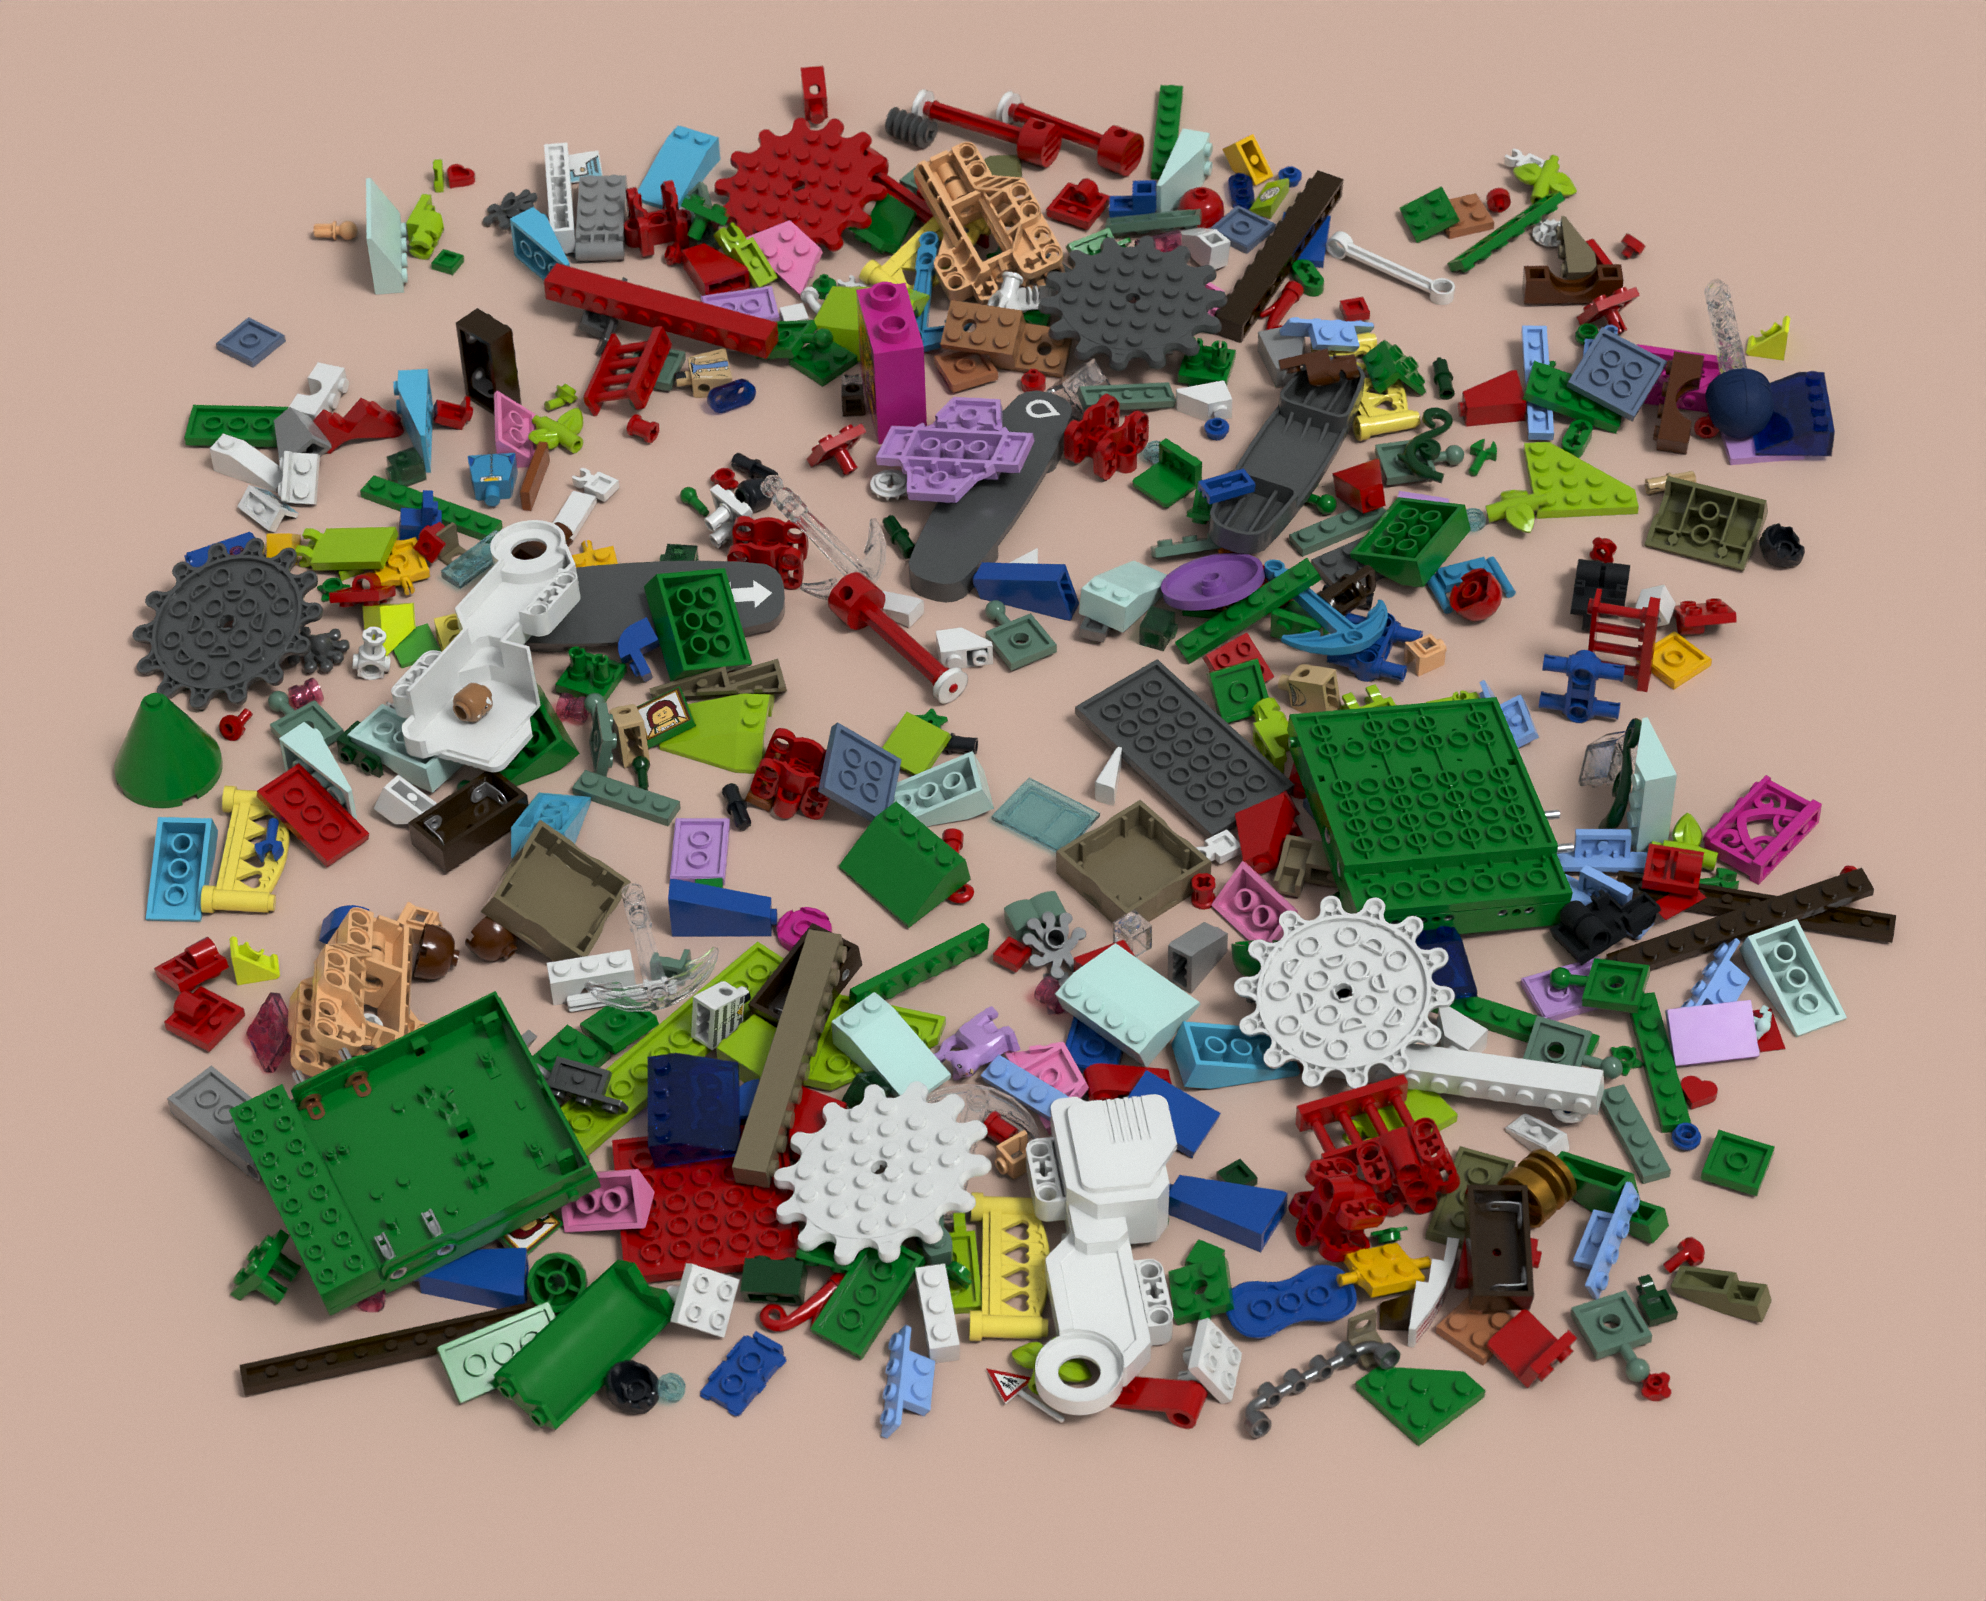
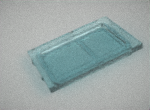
M1029 777L992 815V820L1056 853L1058 849L1083 835L1100 817V813Z

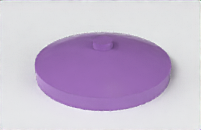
M1242 553L1214 554L1192 560L1171 571L1162 581L1161 590L1164 601L1173 608L1190 611L1207 610L1235 603L1251 595L1262 585L1265 574L1261 561L1252 555Z

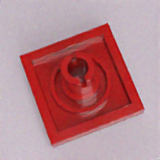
M1622 287L1614 291L1613 295L1608 298L1606 295H1601L1593 299V303L1583 308L1584 312L1577 317L1579 324L1590 323L1605 317L1608 325H1614L1618 328V335L1627 331L1628 329L1619 311L1623 310L1640 296L1637 287L1628 290L1626 287Z
M862 423L855 427L850 424L839 431V435L832 437L829 434L818 441L819 444L811 449L812 453L807 458L811 468L835 457L844 476L857 470L858 466L853 461L848 450L853 448L866 433Z

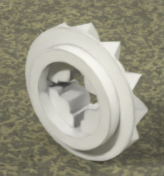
M1544 218L1543 222H1538L1533 228V238L1544 246L1556 247L1561 245L1560 240H1556L1555 232L1556 226H1560L1561 221H1555V219L1549 221Z
M892 469L875 474L870 483L872 493L876 494L878 499L885 497L887 501L890 498L898 500L900 496H906L907 474ZM893 482L892 488H887Z

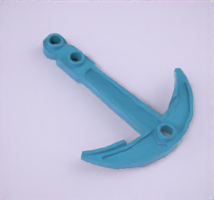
M932 231L923 233L919 238L920 247L917 251L916 279L913 289L930 296L920 317L915 316L924 352L941 348L940 343L945 327H928L933 276L936 274L934 259L938 255L937 249L940 245L938 235ZM973 323L965 325L963 330L967 331Z
M1268 560L1264 564L1265 579L1268 582L1288 570L1285 568L1284 563L1279 560ZM1308 588L1292 599L1330 634L1320 637L1321 633L1315 630L1302 634L1283 635L1281 642L1296 649L1315 654L1334 656L1357 653L1369 648L1381 638L1387 625L1388 611L1384 601L1378 600L1376 606L1368 612L1367 619L1355 625Z

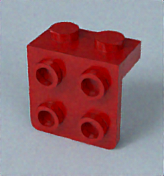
M1523 1309L1489 1339L1487 1348L1528 1389L1537 1379L1543 1382L1554 1371L1552 1365L1557 1361L1562 1364L1574 1352L1570 1347L1577 1340V1337L1568 1330L1557 1339L1530 1311Z

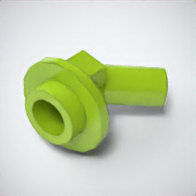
M565 383L563 386L557 385L555 396L558 398L545 401L544 405L546 410L550 411L562 407L566 403L572 404L573 401L578 399L575 395L577 391Z

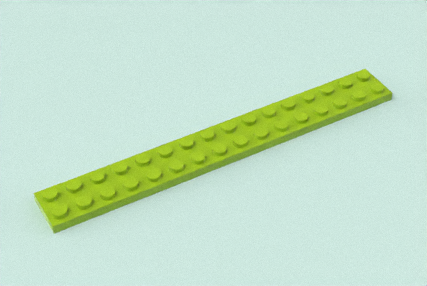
M757 941L696 994L721 981L727 982L735 988L745 987L751 995V999L744 1004L743 1022L747 1021L751 1017L748 1006L749 1002L784 958ZM695 995L606 1069L612 1073L605 1096L623 1101L629 1107L627 1113L618 1111L617 1115L601 1110L602 1106L593 1103L591 1107H586L574 1102L575 1098H571L561 1107L586 1155L589 1156L712 1051L691 1037L693 997Z

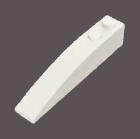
M568 143L544 144L549 223L564 253H575L576 239Z

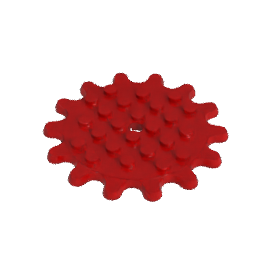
M797 118L794 120L792 130L788 134L776 136L770 130L764 129L759 133L758 141L760 147L756 151L751 153L733 152L730 163L738 171L730 178L717 180L714 191L719 196L729 198L727 204L723 206L728 209L726 213L730 215L727 223L734 222L741 229L745 237L790 220L816 245L823 244L829 251L835 252L843 247L844 242L841 233L844 229L848 227L866 229L871 225V216L864 212L863 209L867 203L883 200L887 196L888 191L886 187L879 183H873L872 177L885 170L888 162L881 155L864 156V151L872 143L871 136L866 132H859L855 136L844 138L842 137L844 124L839 119H831L820 130H810V124L806 119ZM803 184H804V186H805L804 189H800L799 191H794V189H796V188H798V187H800V186H803Z

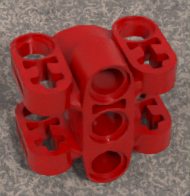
M673 180L663 181L660 186L663 210L648 213L646 209L642 208L641 193L638 194L637 188H626L629 219L624 223L625 242L631 248H639L642 257L654 255V245L676 242L681 250L689 248L690 236L687 234L692 224L691 213L688 210L679 209L678 195L676 194Z
M1109 394L1102 395L1097 404L1087 408L1080 422L1073 420L1066 427L1064 432L1065 458L1075 464L1081 463L1085 456L1092 458L1094 474L1104 480L1110 479L1115 471L1121 473L1135 471L1137 468V453L1142 452L1148 443V415L1139 410L1133 411L1129 416L1125 415V422L1118 427L1119 402Z
M740 516L734 520L732 531L733 545L729 548L727 561L767 564L780 574L784 587L788 589L799 588L802 585L804 576L803 561L807 558L809 548L807 524L796 518L784 522L772 517L754 520L748 516ZM747 526L751 530L745 532L741 531L738 527ZM796 528L802 533L793 534L789 529ZM793 570V577H790L789 571Z
M785 728L776 729L769 741L764 759L760 760L751 784L752 793L761 799L775 797L773 812L780 818H791L801 808L802 813L806 817L814 820L821 819L828 807L830 798L818 792L814 787L819 788L826 750L821 744L812 739L796 738L792 731ZM777 738L786 740L788 744L781 743ZM776 753L781 754L780 758L776 757ZM764 767H768L774 770L775 772H770L766 770ZM763 781L768 782L767 786H763ZM813 801L818 803L817 807L813 806Z
M1420 1118L1412 1124V1127L1393 1129L1384 1134L1378 1141H1365L1357 1148L1356 1155L1367 1183L1372 1186L1377 1200L1387 1206V1216L1393 1217L1401 1214L1406 1204L1417 1214L1428 1213L1437 1206L1435 1194L1437 1191L1442 1194H1449L1454 1192L1460 1185V1177L1453 1159L1444 1144L1436 1123L1431 1118ZM1424 1128L1433 1129L1432 1133L1427 1137L1418 1136L1419 1132ZM1369 1151L1378 1152L1374 1159H1364V1156ZM1444 1170L1446 1171L1449 1180L1446 1182H1443V1178L1440 1173ZM1389 1193L1392 1194L1395 1202L1391 1205H1389V1201L1386 1196V1194Z
M1343 1157L1312 1161L1305 1173V1179L1314 1189L1312 1191L1295 1193L1288 1206L1290 1214L1299 1219L1296 1226V1239L1298 1243L1303 1247L1319 1245V1254L1331 1262H1343L1346 1254L1370 1248L1369 1239L1363 1232L1364 1229L1380 1226L1388 1214L1387 1206L1377 1200L1372 1186L1365 1180L1357 1177V1166L1349 1159ZM1338 1169L1344 1170L1347 1174L1339 1171ZM1369 1210L1376 1212L1378 1215L1371 1213Z

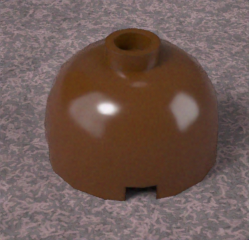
M486 916L472 929L471 933L474 937L471 942L468 938L465 940V945L477 957L487 961H496L502 957L508 959L513 956L518 950L516 944L520 938Z
M425 923L419 943V951L416 955L413 976L424 980H436L445 976L451 966L456 967L460 950H455V940L448 930L438 925Z

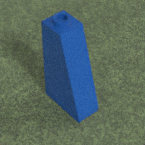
M982 562L973 577V585L977 589L980 599L998 600L1007 606L1062 620H1071L1079 605L1065 564Z
M670 879L668 904L672 937L772 936V925H777L778 914L777 909H772L771 897Z
M1179 1175L1174 1184H1169L1168 1214L1261 1253L1287 1212L1288 1193L1280 1190Z
M476 1249L414 1281H419L422 1294L496 1309L527 1303V1279L529 1274L527 1249Z

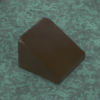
M1404 1295L1381 1302L1380 1330L1409 1331L1411 1295Z

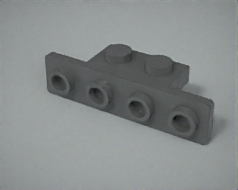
M623 277L622 281L627 282L628 279ZM584 310L578 329L600 338L595 353L600 356L608 343L611 333L615 332L619 320Z
M556 1057L550 1078L546 1080L555 1098L564 1100L565 1096L575 1098L574 1102L586 1107H591L593 1103L602 1106L601 1110L617 1115L618 1111L627 1113L629 1109L623 1101L605 1096L612 1076L609 1070Z

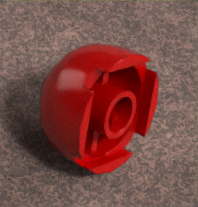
M1197 187L1184 193L1178 204V211L1201 209L1202 221L1201 225H1197V228L1209 229L1224 217V203L1217 192L1209 188Z
M1483 568L1473 569L1461 577L1463 582L1459 587L1454 585L1449 597L1450 606L1460 616L1471 621L1485 620L1495 614L1503 597L1502 588L1497 579Z

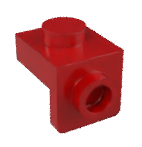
M468 396L464 397L461 405L437 399L433 406L434 423L460 430L463 429L466 421L471 420L473 415V407L470 405V397Z
M441 522L432 526L427 525L420 532L419 539L413 547L430 563H434L446 546V543L436 536V533L445 528Z

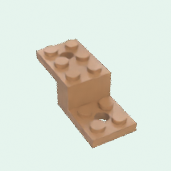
M951 300L940 345L943 349L989 355L994 367L998 369L1027 373L1030 369H1037L1044 376L1064 378L1073 338L1051 339L1048 335L1050 327L1026 323L1022 310ZM973 323L977 327L972 332H966L963 330L964 326ZM1048 346L1052 350L1048 355H1040L1038 353L1039 349Z

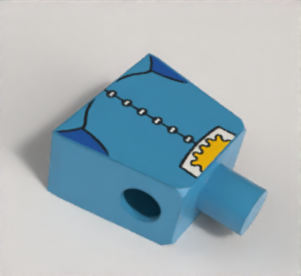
M515 453L468 456L470 478L476 500H485L488 506H497L500 503V499L512 497L518 475Z

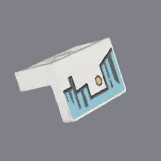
M599 150L569 155L571 183H578L579 178L582 176H603Z
M248 485L237 506L271 532H276L284 515L297 518L299 515L297 511L285 502H282L281 499L269 490Z

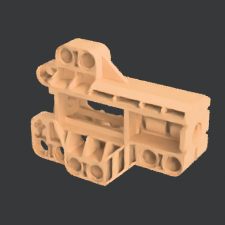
M962 142L951 147V151L945 150L930 157V160L927 162L924 160L918 163L913 171L915 184L944 234L939 253L934 259V268L937 280L950 301H963L974 296L978 304L988 305L990 297L998 290L997 285L1003 283V272L1008 271L1021 275L1024 279L1023 283L1020 284L1021 287H1030L1031 290L1033 286L1029 285V282L1032 280L1034 283H1037V287L1046 285L1044 280L1041 279V275H1044V278H1046L1049 271L1054 269L1065 272L1062 264V248L1043 217L1040 205L1024 178L992 175L979 150L971 142ZM1019 195H1023V196H1024V197H1022V198H1015V197H1017V196H1019ZM982 217L1002 251L1001 254L984 262L981 261L963 226ZM1050 252V257L1046 259V255ZM945 266L950 267V268L947 269V270H942V269H941V268H943V267H945ZM955 285L961 286L957 289L952 288Z
M353 907L349 910L339 928L315 959L314 976L301 980L289 998L287 1029L290 1036H292L290 1061L296 1070H301L303 1074L313 1077L342 1063L343 1061L338 1051L340 1049L343 1051V1047L348 1048L352 1057L365 1055L371 1051L362 1050L363 1046H372L377 1049L428 1024L419 1021L410 1009L414 939L412 926L404 924L403 927H400L398 921L382 915H378L375 918L374 912L363 908ZM366 979H367V980H377V979H379V980L376 981V982H368V981H366ZM364 1004L377 1008V1017L382 1021L383 1026L365 1019L363 1015ZM299 1055L307 1057L311 1063L303 1061Z

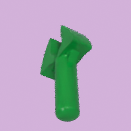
M1481 439L1471 445L1470 455H1475L1476 457L1468 472L1470 475L1477 476L1485 460L1496 461L1497 446L1494 441L1491 447L1484 451L1485 439Z
M1717 868L1715 877L1702 878L1699 882L1701 884L1738 889L1739 881H1736L1737 873L1725 868Z

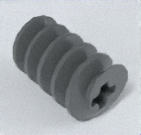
M893 107L887 115L885 129L888 135L895 136L897 139H902L907 143L910 142L924 149L929 147L934 141L938 132V124L934 121L930 123L929 119H922L919 115L915 117L911 112L907 114L906 110H899L898 107Z

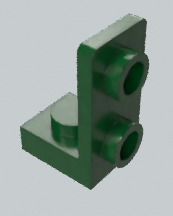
M356 721L336 739L339 757L345 763H351L361 768L365 773H371L380 778L383 775L381 758L351 741V737L347 736L348 733L361 723Z

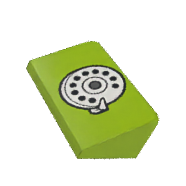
M1285 178L1268 182L1249 211L1271 219L1289 192V179Z

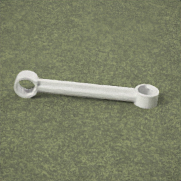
M1336 232L1326 242V249L1332 257L1343 259L1347 255L1430 293V300L1435 304L1447 305L1454 299L1455 285L1451 280L1445 278L1431 280L1354 245L1352 238L1345 232Z

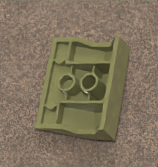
M1667 476L1664 496L1658 513L1653 517L1644 545L1744 571L1761 535L1768 514L1767 500Z

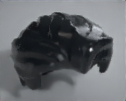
M1780 523L1773 524L1763 531L1759 541L1762 555L1771 565L1777 567L1797 566L1803 559L1805 548L1800 544L1799 537L1790 526L1784 527Z
M624 1360L610 1367L604 1380L606 1394L610 1402L619 1410L636 1414L647 1413L657 1404L659 1400V1391L657 1390L659 1380L648 1366L634 1360Z

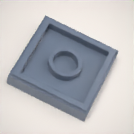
M1237 205L1209 229H1216L1231 241V247L1248 254L1275 231L1276 224Z
M248 317L216 343L217 350L254 368L286 342L284 334Z

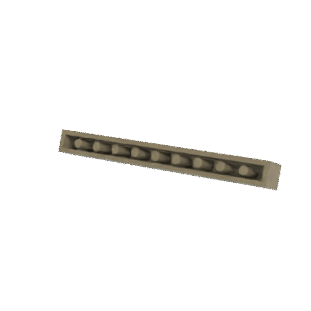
M808 930L732 1165L736 1183L770 1188L772 1178L779 1169L780 1163L778 1159L780 1153H784L787 1147L786 1134L788 1128L792 1129L794 1125L795 1105H799L802 1099L803 1080H808L810 1074L809 1061L811 1056L814 1057L817 1052L818 1042L816 1039L818 1033H822L824 1030V1014L826 1009L829 1010L832 1004L833 996L831 992L833 986H837L839 982L840 963H844L847 957V947L843 945L841 934Z

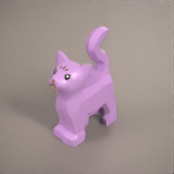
M993 1006L986 1008L962 1025L954 1035L944 1040L940 1050L934 1053L941 1063L946 1059L951 1062L954 1070L952 1075L954 1081L962 1077L973 1076L980 1066L991 1063L998 1054L1002 1055L1007 1051L1016 1052L1021 1050L1016 1035L1010 1026L998 1029L992 1020L999 1016ZM953 1048H961V1049H962V1050H959V1051H951V1049H953Z

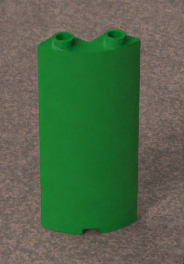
M618 1259L493 1374L500 1384L498 1389L505 1398L512 1399L529 1414L531 1420L537 1426L543 1427L545 1425L556 1430L604 1385V1380L610 1367L620 1361L632 1359L670 1323L675 1304L667 1290L651 1287L647 1284L636 1263Z

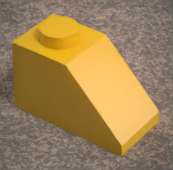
M1254 134L1222 149L1232 170L1251 185L1256 186L1274 176Z
M293 533L266 534L267 558L278 555L285 548H293L295 550L297 545L301 544V535Z

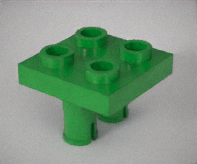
M693 193L691 197L688 195L684 197L681 207L694 212L695 217L687 235L700 241L709 222L714 221L725 226L730 215L726 213L728 209L715 203L713 207L704 203L705 198Z
M1198 338L1197 342L1200 346V351L1194 356L1184 354L1178 373V382L1201 385L1224 380L1227 386L1235 362L1236 350L1227 349V343L1224 341L1221 343V348L1220 341H1214L1212 347L1204 346L1203 340Z
M572 647L568 652L570 664L555 684L556 692L581 700H585L591 693H598L604 698L606 703L627 673L626 664L610 660L607 655H604V657L603 654L594 655L585 652L584 648Z
M280 1229L272 1237L267 1235L259 1246L255 1245L246 1257L249 1263L246 1268L242 1267L235 1275L232 1282L236 1285L230 1295L240 1301L252 1290H258L276 1304L283 1299L288 1288L267 1274L272 1268L291 1282L300 1270L301 1266L299 1264H296L281 1253L290 1237L289 1234Z

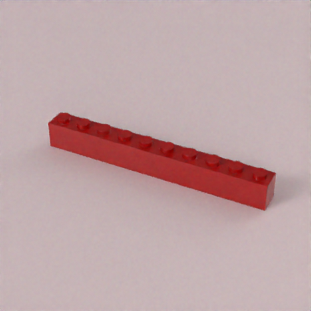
M558 263L555 264L544 279L545 299L650 328L663 326L665 332L767 359L778 342V323Z

